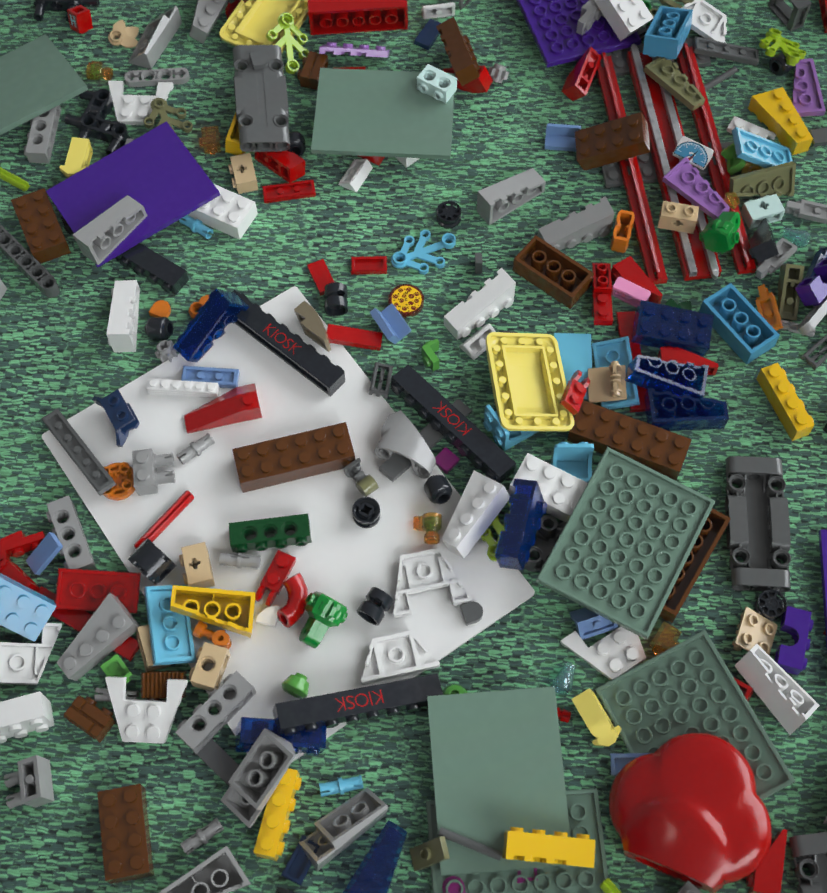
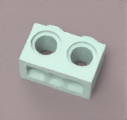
M427 64L417 77V89L434 97L436 100L447 103L457 90V78Z

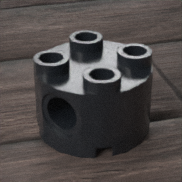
M148 538L128 558L155 585L160 583L177 566Z

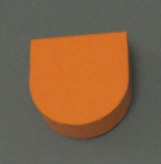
M159 300L153 304L149 315L168 318L171 308L167 301Z

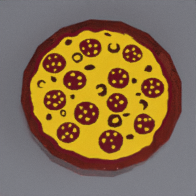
M402 284L391 290L388 304H394L403 318H406V316L413 317L423 309L424 295L418 287L411 284Z

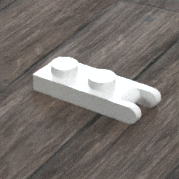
M736 116L733 117L727 128V132L731 134L732 130L738 127L765 139L768 137L774 140L776 137L775 133Z

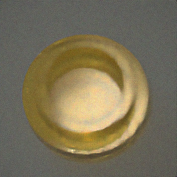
M727 192L725 194L724 201L732 209L737 208L740 201L736 193Z

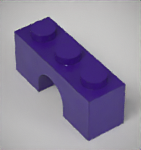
M827 258L821 259L813 268L816 276L804 278L795 287L804 306H817L827 296Z
M787 606L782 614L779 631L789 633L794 639V645L780 644L776 649L774 661L785 672L798 675L807 666L805 651H808L811 640L808 638V633L813 628L814 620L811 619L812 612Z

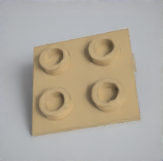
M612 361L609 367L588 369V378L591 380L588 386L590 403L627 400L625 365H620L618 361Z
M745 607L744 613L740 616V624L737 626V636L732 643L734 645L733 649L741 651L743 648L749 651L758 644L770 655L778 625L752 609Z

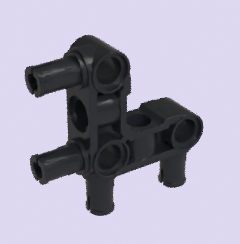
M34 0L35 11L33 17L36 21H43L45 11L66 12V21L69 22L67 9L79 5L99 7L100 0Z
M99 89L95 92L87 90L79 94L80 99L90 101L81 117L66 114L64 119L65 124L78 127L80 133L77 138H95L110 143L105 151L107 155L125 145L127 138L130 139L126 125L118 121L105 119L113 108V101L109 90Z

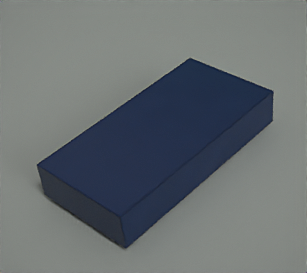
M429 19L414 40V44L429 50L440 35L436 26L441 23Z
M302 835L299 842L307 839V837ZM309 840L307 843L315 846L313 852L316 854L319 845L313 842V840ZM299 843L281 876L301 886L312 863Z

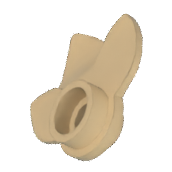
M120 20L113 25V30L108 36L109 42L114 46L136 47L138 41L135 38L139 33V28L133 26L126 27L125 22Z

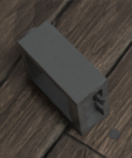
M769 0L768 7L790 32L804 26L812 4L810 0H788L794 6L793 10L784 0Z

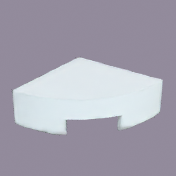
M271 606L264 609L257 616L256 624L276 628L278 622L277 611L281 607Z

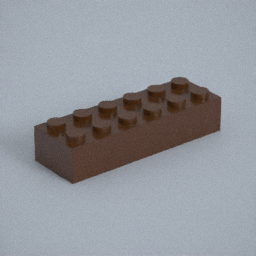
M584 400L579 412L575 416L574 426L569 431L567 441L574 444L579 442L593 444L594 451L604 454L606 448L609 447L675 481L678 478L692 440Z
M346 422L232 449L243 493L344 469V467L355 460Z
M712 508L659 617L673 623L731 518Z

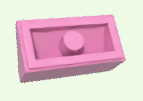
M622 277L617 278L611 293L612 296L640 310H644L651 294L649 290Z

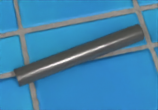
M734 66L704 85L705 92L737 73L738 69Z
M441 827L438 836H445V839L499 861L502 857L503 852L445 828Z

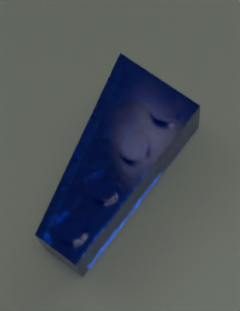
M215 289L210 293L206 303L199 308L195 318L188 323L184 333L177 338V342L173 347L187 361L198 362L214 345L212 341L222 337L225 333V327L231 322L234 324L239 319L237 315L242 309L246 311L249 306L236 293Z
M647 388L644 396L647 423L668 431L724 429L729 420L726 401L703 397L701 399L693 398L687 394H683V396L676 395L670 391L659 392L654 391L653 388Z
M514 479L513 486L516 490L514 495L510 494V513L505 514V531H501L495 557L500 568L523 570L525 563L529 561V552L531 546L535 544V535L541 527V518L546 513L547 503L544 502L537 481Z
M241 717L236 727L235 752H249L264 729L277 734L274 719ZM326 726L318 727L317 730L312 732H305V730L297 731V734L292 736L278 735L292 743L295 754L307 753L309 756H318L319 753L326 749Z
M388 820L343 893H389L407 839V831Z

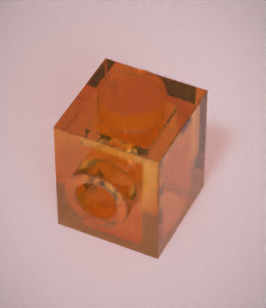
M202 127V137L199 138L200 148H203L204 154L213 155L221 153L219 127Z
M664 621L649 647L652 648L656 655H659L679 644L677 640L682 632Z

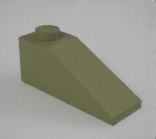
M786 263L780 266L778 310L781 319L797 320L800 297L795 287L803 280L804 266Z

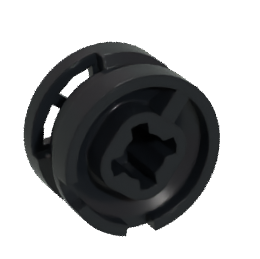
M445 201L439 204L437 207V223L445 229H452L458 226L461 221L460 206L453 201Z
M362 497L354 503L352 508L353 519L358 526L371 528L379 522L380 506L375 499Z
M765 590L755 602V611L770 621H775L786 610V599L776 590Z

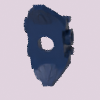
M118 389L104 398L94 396L92 400L104 408L115 428L116 445L123 447L128 438L129 431L134 428L137 429L140 424L129 403L125 402Z

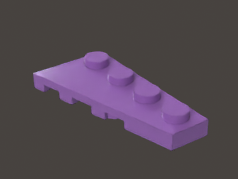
M327 42V45L319 47V54L332 52L334 55L348 53L350 56L364 55L367 57L388 58L389 50L385 49L386 46H376V49L364 44H359V47H353L351 43H343V46H337L336 42Z
M813 58L800 59L799 63L794 67L792 103L800 117L824 116L826 112Z
M687 156L663 177L662 181L695 206H699V209L712 219H718L723 211L729 212L730 207L716 191L711 189L710 183L699 175V170L696 167L693 168Z

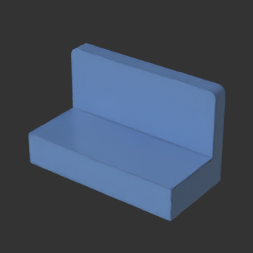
M548 123L546 126L544 149L576 152L575 131L581 130V126Z
M390 304L381 312L376 308L369 312L386 338L394 344L411 332L410 327L394 304Z
M585 607L570 612V617L575 622L577 633L582 640L619 628L617 624Z

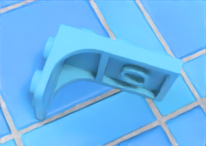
M490 404L485 406L483 425L488 432L491 431L496 445L501 446L504 451L539 432L509 431L501 426L497 411H494Z
M560 442L555 444L551 459L552 465L588 483L592 476L594 445L588 442H579L578 444Z

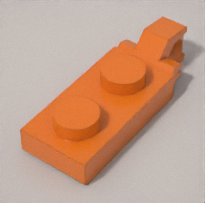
M765 284L758 286L760 297H757V300H755L758 312L776 331L782 329L783 324L775 296L772 292L769 293Z

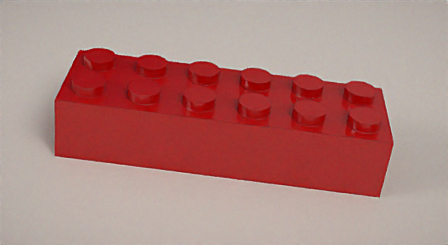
M308 0L311 35L408 29L407 0Z

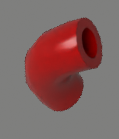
M300 572L283 582L288 593V600L286 605L277 611L280 622L286 628L293 626L303 616L307 605L305 601L308 596V589Z

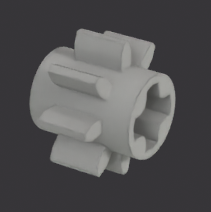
M495 63L494 67L489 66L488 72L494 82L502 83L503 80H507L509 72L506 71L507 67Z
M163 340L156 346L158 351L155 352V355L162 363L167 360L172 362L173 357H178L176 352L179 349L176 344H173L172 340Z

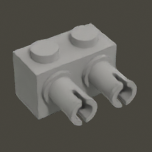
M152 449L132 451L134 488L138 496L158 493V484L176 482L174 470L157 473V467L174 465L173 453L156 455Z
M35 755L17 761L18 771L4 775V779L9 778V780L4 781L7 788L20 784V792L6 796V800L11 799L6 802L8 808L12 809L22 804L36 808L54 802L50 760Z

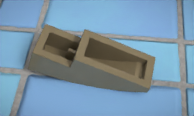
M303 301L294 311L305 335L326 351H331L330 341L322 320L313 307L306 301Z

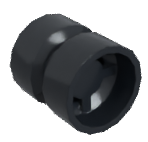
M339 282L327 284L324 287L325 313L330 316L345 315L348 312L347 286Z
M372 587L366 595L367 601H362L357 609V613L367 622L378 626L385 616L384 612L390 609L394 600L383 590Z

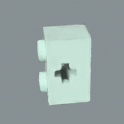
M777 194L766 195L756 200H748L743 204L741 215L749 229L758 227L765 218L768 224L780 221L785 213V209Z

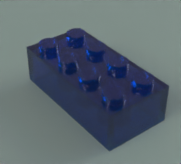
M641 300L636 308L631 342L657 348L665 346L680 347L704 357L710 348L714 315Z

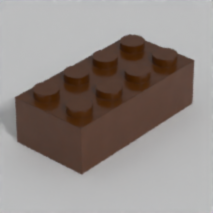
M642 112L575 131L577 162L583 170H590L650 153L648 123Z
M45 188L11 200L30 251L40 264L71 253Z
M536 235L513 261V271L569 309L575 305L592 285L593 272Z
M141 784L97 792L105 881L109 884L154 876L145 788Z

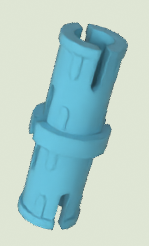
M189 215L183 217L185 220L179 219V222L189 227L193 233H199L206 239L212 237L208 232L213 234V229L202 224V221L199 219L195 220Z
M361 775L346 779L339 777L336 781L319 783L321 797L338 793L344 795L348 791L363 789Z

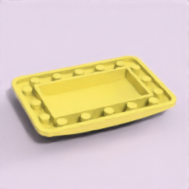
M241 0L221 28L220 38L234 46L275 45L284 36L283 29L277 34V38L273 42L267 40L266 34L279 24L278 17L280 14L290 13L294 18V25L300 29L308 16V0H248L246 3ZM285 45L281 48L282 53L286 49Z
M489 333L485 341L494 400L501 426L509 431H570L574 426L573 414L560 404L567 385L556 338L550 334Z

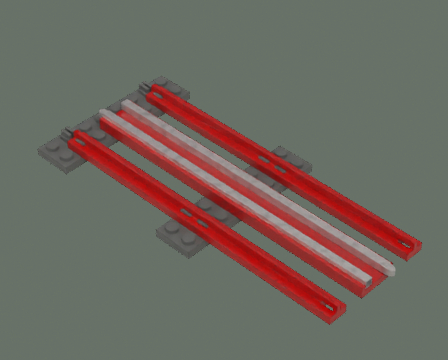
M687 38L677 59H671V61L679 66L678 69H680L681 74H685L688 77L687 81L693 84L705 98L704 104L692 111L700 143L714 150L712 158L705 169L696 168L699 170L701 177L710 176L713 190L730 207L729 212H739L741 222L736 231L740 236L739 242L731 250L737 275L755 273L757 268L754 258L752 259L748 250L750 244L737 199L729 194L730 173L727 171V159L721 155V151L734 143V141L720 143L699 71V67L710 66V56L694 53V38ZM644 43L640 45L632 44L628 48L600 54L602 59L593 79L598 78L608 121H612L626 116L616 76L631 75L640 112H642L648 123L650 153L601 166L606 188L625 186L630 211L634 212L635 215L634 227L645 272L654 285L667 283L668 278L644 184L659 182L663 201L695 205L662 181L663 177L682 161L673 156V152L682 136L685 135L674 96L643 71L647 64L659 57L644 55ZM700 209L693 234L671 230L684 281L706 278L716 280L722 272L717 252L706 249L704 243L699 239L700 232L709 223L706 213Z

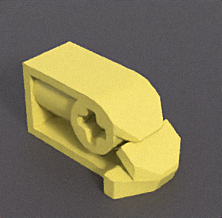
M72 137L65 165H60L59 167L60 171L67 178L90 166L93 150L89 139Z
M589 688L572 698L589 731L596 737L592 741L593 745L609 747L616 743L622 729L619 725L613 726L595 693Z

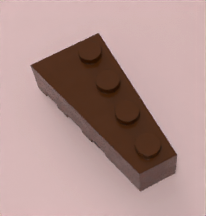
M452 17L437 25L436 28L440 33V38L444 43L453 70L461 85L463 86L480 77L478 72L480 66L470 44L471 42L467 34L463 35L455 18Z

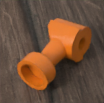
M201 621L197 623L193 636L199 639L204 636L212 641L214 645L230 649L232 642L225 630H217L215 632L207 629L206 623Z

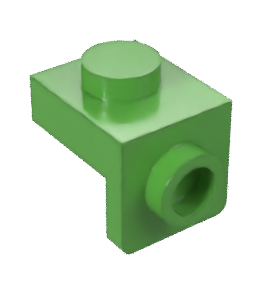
M734 143L721 151V155L727 159V171L731 175L741 171L746 166V161L737 157Z
M438 339L427 341L421 347L423 363L427 368L430 367L433 372L439 369L440 364L439 358L434 353L439 350Z
M117 653L100 665L107 676L126 677V684L131 680L129 677L133 675Z

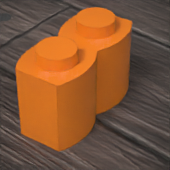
M626 210L618 212L610 245L612 251L626 252L634 224V212Z

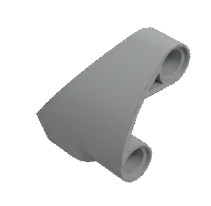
M401 410L389 414L381 430V439L374 450L375 455L383 460L390 459L393 452L410 459L414 473L417 476L429 478L436 464V459L430 448Z

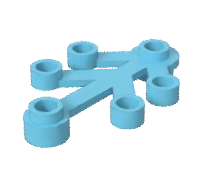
M425 229L420 232V238L414 251L408 253L409 248L414 245V237L406 236L401 250L395 252L391 257V264L398 269L407 266L419 270L418 272L422 275L429 272L428 264H420L412 261L413 259L417 258L433 263L436 268H443L445 266V259L429 255V253L442 248H453L456 245V237L452 233H446L442 236V241L424 247L426 241L431 238L430 231Z

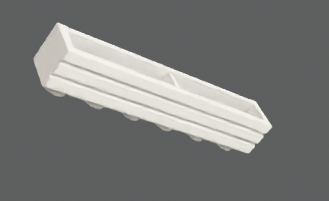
M148 378L146 389L148 394L216 399L219 397L220 387L218 383Z

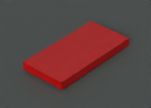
M58 568L55 609L96 611L107 595L111 593L119 598L129 613L138 614L141 573Z

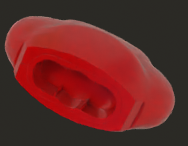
M689 733L673 737L655 752L631 760L614 778L609 795L610 818L614 829L622 840L625 856L681 882L686 883L689 881L699 889L715 893L724 884L739 881L753 873L769 852L772 838L771 821L765 804L756 793L753 770L745 757L732 744L718 736L707 733Z

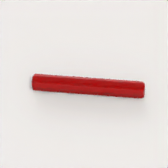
M185 491L134 544L135 549L147 538L153 542L194 499L193 494Z

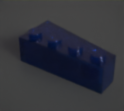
M637 355L628 365L625 381L694 407L704 397L709 365L696 366L690 362L683 364L677 363V360L663 361L657 357Z

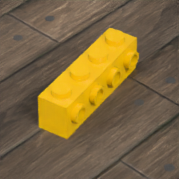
M779 363L761 368L756 379L790 439L794 441L809 435L814 427V420L805 410L803 401L798 398L795 387L788 381L785 370L780 367Z
M287 769L266 804L253 852L257 857L277 861L278 856L283 854L285 843L282 841L284 834H288L291 823L288 820L290 812H294L296 805L294 796L296 790L299 791L302 782L298 770Z

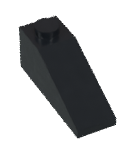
M765 218L761 221L749 241L751 246L748 249L752 259L756 258L758 263L779 254L773 232Z

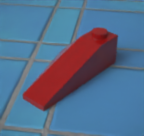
M255 383L236 387L184 415L187 434L262 418Z

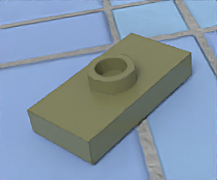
M445 836L437 837L409 849L414 871H419L450 859Z

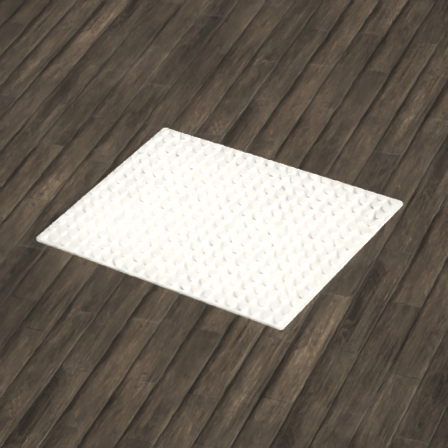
M295 286L262 304L260 307L266 314H271L279 324L286 325L291 333L298 334L307 345L311 344L320 355L327 356L332 364L335 366L339 365L344 370L346 382L331 397L232 322L179 353L178 357L172 358V362L167 360L118 389L125 402L130 404L140 422L137 429L134 428L129 431L128 438L123 447L116 445L115 428L104 408L96 403L67 419L103 467L112 463L126 462L133 468L132 451L152 449L156 455L173 453L174 465L157 467V473L174 470L175 483L158 484V493L138 496L135 490L133 494L123 500H110L103 494L99 495L50 430L42 434L45 444L128 572H142L128 560L130 555L136 550L134 544L185 491L193 494L194 499L153 541L155 546L177 566L157 585L141 573L140 590L144 596V588L147 586L185 585L183 580V573H186L185 566H181L179 555H182L181 547L205 542L209 552L215 586L206 588L255 592L256 594L277 551L280 550L296 557V563L287 579L300 572L307 586L308 595L317 591L346 606V612L348 613L346 620L340 623L339 626L329 627L321 643L315 649L299 641L300 633L309 618L306 609L303 616L290 628H286L279 618L276 628L256 624L257 616L269 607L265 605L266 599L271 592L269 590L265 591L259 602L255 600L251 637L206 623L209 630L215 632L217 630H225L232 642L230 649H228L231 655L219 688L224 684L223 681L229 674H234L237 671L256 690V694L227 723L246 753L249 752L264 729L277 734L272 712L275 704L299 699L282 689V682L291 674L300 673L307 677L306 681L309 683V689L306 698L415 678L424 671L362 684L361 677L363 676L371 640L412 630L418 636L421 643H424L429 649L432 656L440 661L535 594L532 586L510 559L506 557L500 561L489 559L487 555L488 544L481 537L465 559L449 551L442 541V537L461 499V496L450 482L449 484L452 487L450 499L444 504H435L429 500L424 491V484L428 478L417 476L412 466L394 482L379 471V467L386 460L378 458L374 450L381 439V430L389 414L395 412L382 395L380 397H377L374 393L369 395L371 381L343 345L330 343L331 351L328 352L305 335L294 309L303 301H306L309 305L311 304ZM322 320L325 330L327 332L328 326ZM183 366L239 369L238 387L255 383L262 418L187 434L184 415L214 400V398L148 394L146 389L148 378L181 380ZM220 388L219 396L229 392L233 388ZM346 422L355 460L360 458L361 471L365 475L370 474L379 486L377 490L367 497H371L378 502L380 506V520L371 528H362L355 523L352 508L354 503L364 496L356 487L357 480L355 481L353 478L347 477L344 469L243 493L232 449ZM209 433L215 443L202 451L200 456L196 455L183 465L176 455L188 448L191 442L195 443ZM435 464L430 476H445ZM308 514L312 543H307L305 546L290 545L283 549L273 547L265 551L249 550L243 553V555L261 556L260 568L242 567L240 569L237 566L219 565L220 552L238 554L233 552L230 546L229 523ZM288 530L286 534L292 535L295 531ZM270 532L266 537H273L275 533ZM249 535L246 539L252 540L255 535ZM440 548L452 566L454 573L462 582L464 589L469 593L471 602H477L482 606V619L477 623L467 626L460 605L453 606L449 587L408 594L412 615L394 618L393 609L400 556ZM283 586L279 595L277 594L271 606L283 608L286 605L288 593L285 586ZM372 587L383 590L394 600L390 609L384 612L385 616L378 626L367 622L357 613V609L362 601H367L366 595ZM190 617L193 635L194 628L199 620ZM193 636L195 656H197L199 648L203 647L204 642L213 644V642L204 636L201 639ZM196 659L195 663H188L191 668L195 667L198 660ZM206 664L204 670H211L214 664ZM228 692L225 699H232L235 696V692ZM339 723L338 726L333 728H326V726L318 727L317 730L312 732H305V730L297 731V734L292 736H284V734L278 736L292 743L296 754L292 761L294 762L346 726L347 723Z

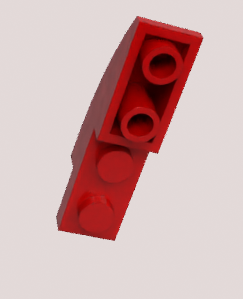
M592 263V272L594 273L592 281V317L594 325L612 326L611 264Z
M18 531L0 539V562L4 558L11 561L10 557L12 556L20 557L25 552L34 551L46 535L41 531L25 536L22 531Z

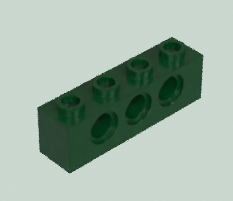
M308 514L229 523L230 546L232 551L236 553H246L249 550L265 551L273 547L283 549L290 545L305 546L307 543H312ZM288 530L295 531L292 535L286 534ZM270 532L275 533L273 537H266ZM249 535H255L252 540L246 539Z

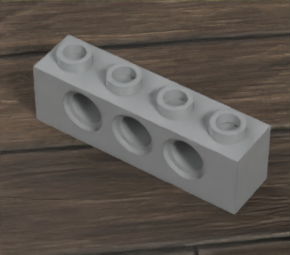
M60 105L31 119V129L27 133L28 142L27 146L24 147V155L27 156L29 163H50L61 114Z
M68 495L47 503L49 511L46 512L49 522H53L54 528L51 529L52 533L56 535L63 546L59 553L61 556H65L64 568L96 570L97 567L70 496ZM68 518L66 522L60 523L63 519ZM69 535H74L72 539L66 540ZM75 552H80L78 556L72 557Z
M237 671L234 674H229L224 679V684L218 690L214 689L209 694L208 700L203 705H198L194 709L193 715L188 720L182 721L177 727L178 730L175 733L195 754L256 694L255 688ZM228 692H235V696L232 699H225ZM214 707H219V708H220V711H219L218 714H216V715H211V714H210V711H211L212 708H214ZM199 722L205 723L202 730H195L196 724Z

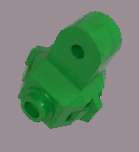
M723 211L718 219L706 225L699 234V239L704 243L706 249L718 252L719 254L732 250L734 245L739 242L740 237L739 233L736 232L741 222L739 212Z
M317 591L310 593L306 598L305 603L307 605L305 609L309 618L299 636V641L314 649L319 646L328 628L339 626L340 623L346 620L348 615L346 606Z

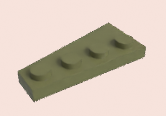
M659 57L644 67L643 71L691 111L704 104L705 98L693 84L687 81L688 77L685 74H681L678 70L679 66L675 62L672 63L671 60Z
M791 161L730 177L729 194L733 197L777 194V196H794L796 163Z

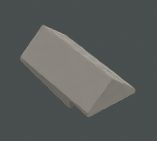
M176 6L147 24L128 61L129 63L148 69L153 68L182 24L179 9Z
M264 729L228 781L230 787L221 801L248 828L253 826L295 758L296 754L292 743L270 730Z
M367 787L314 823L316 831L307 836V839L299 842L316 871L318 872L385 817L388 806ZM309 840H313V842L319 845L316 854L313 852L315 846L307 843Z

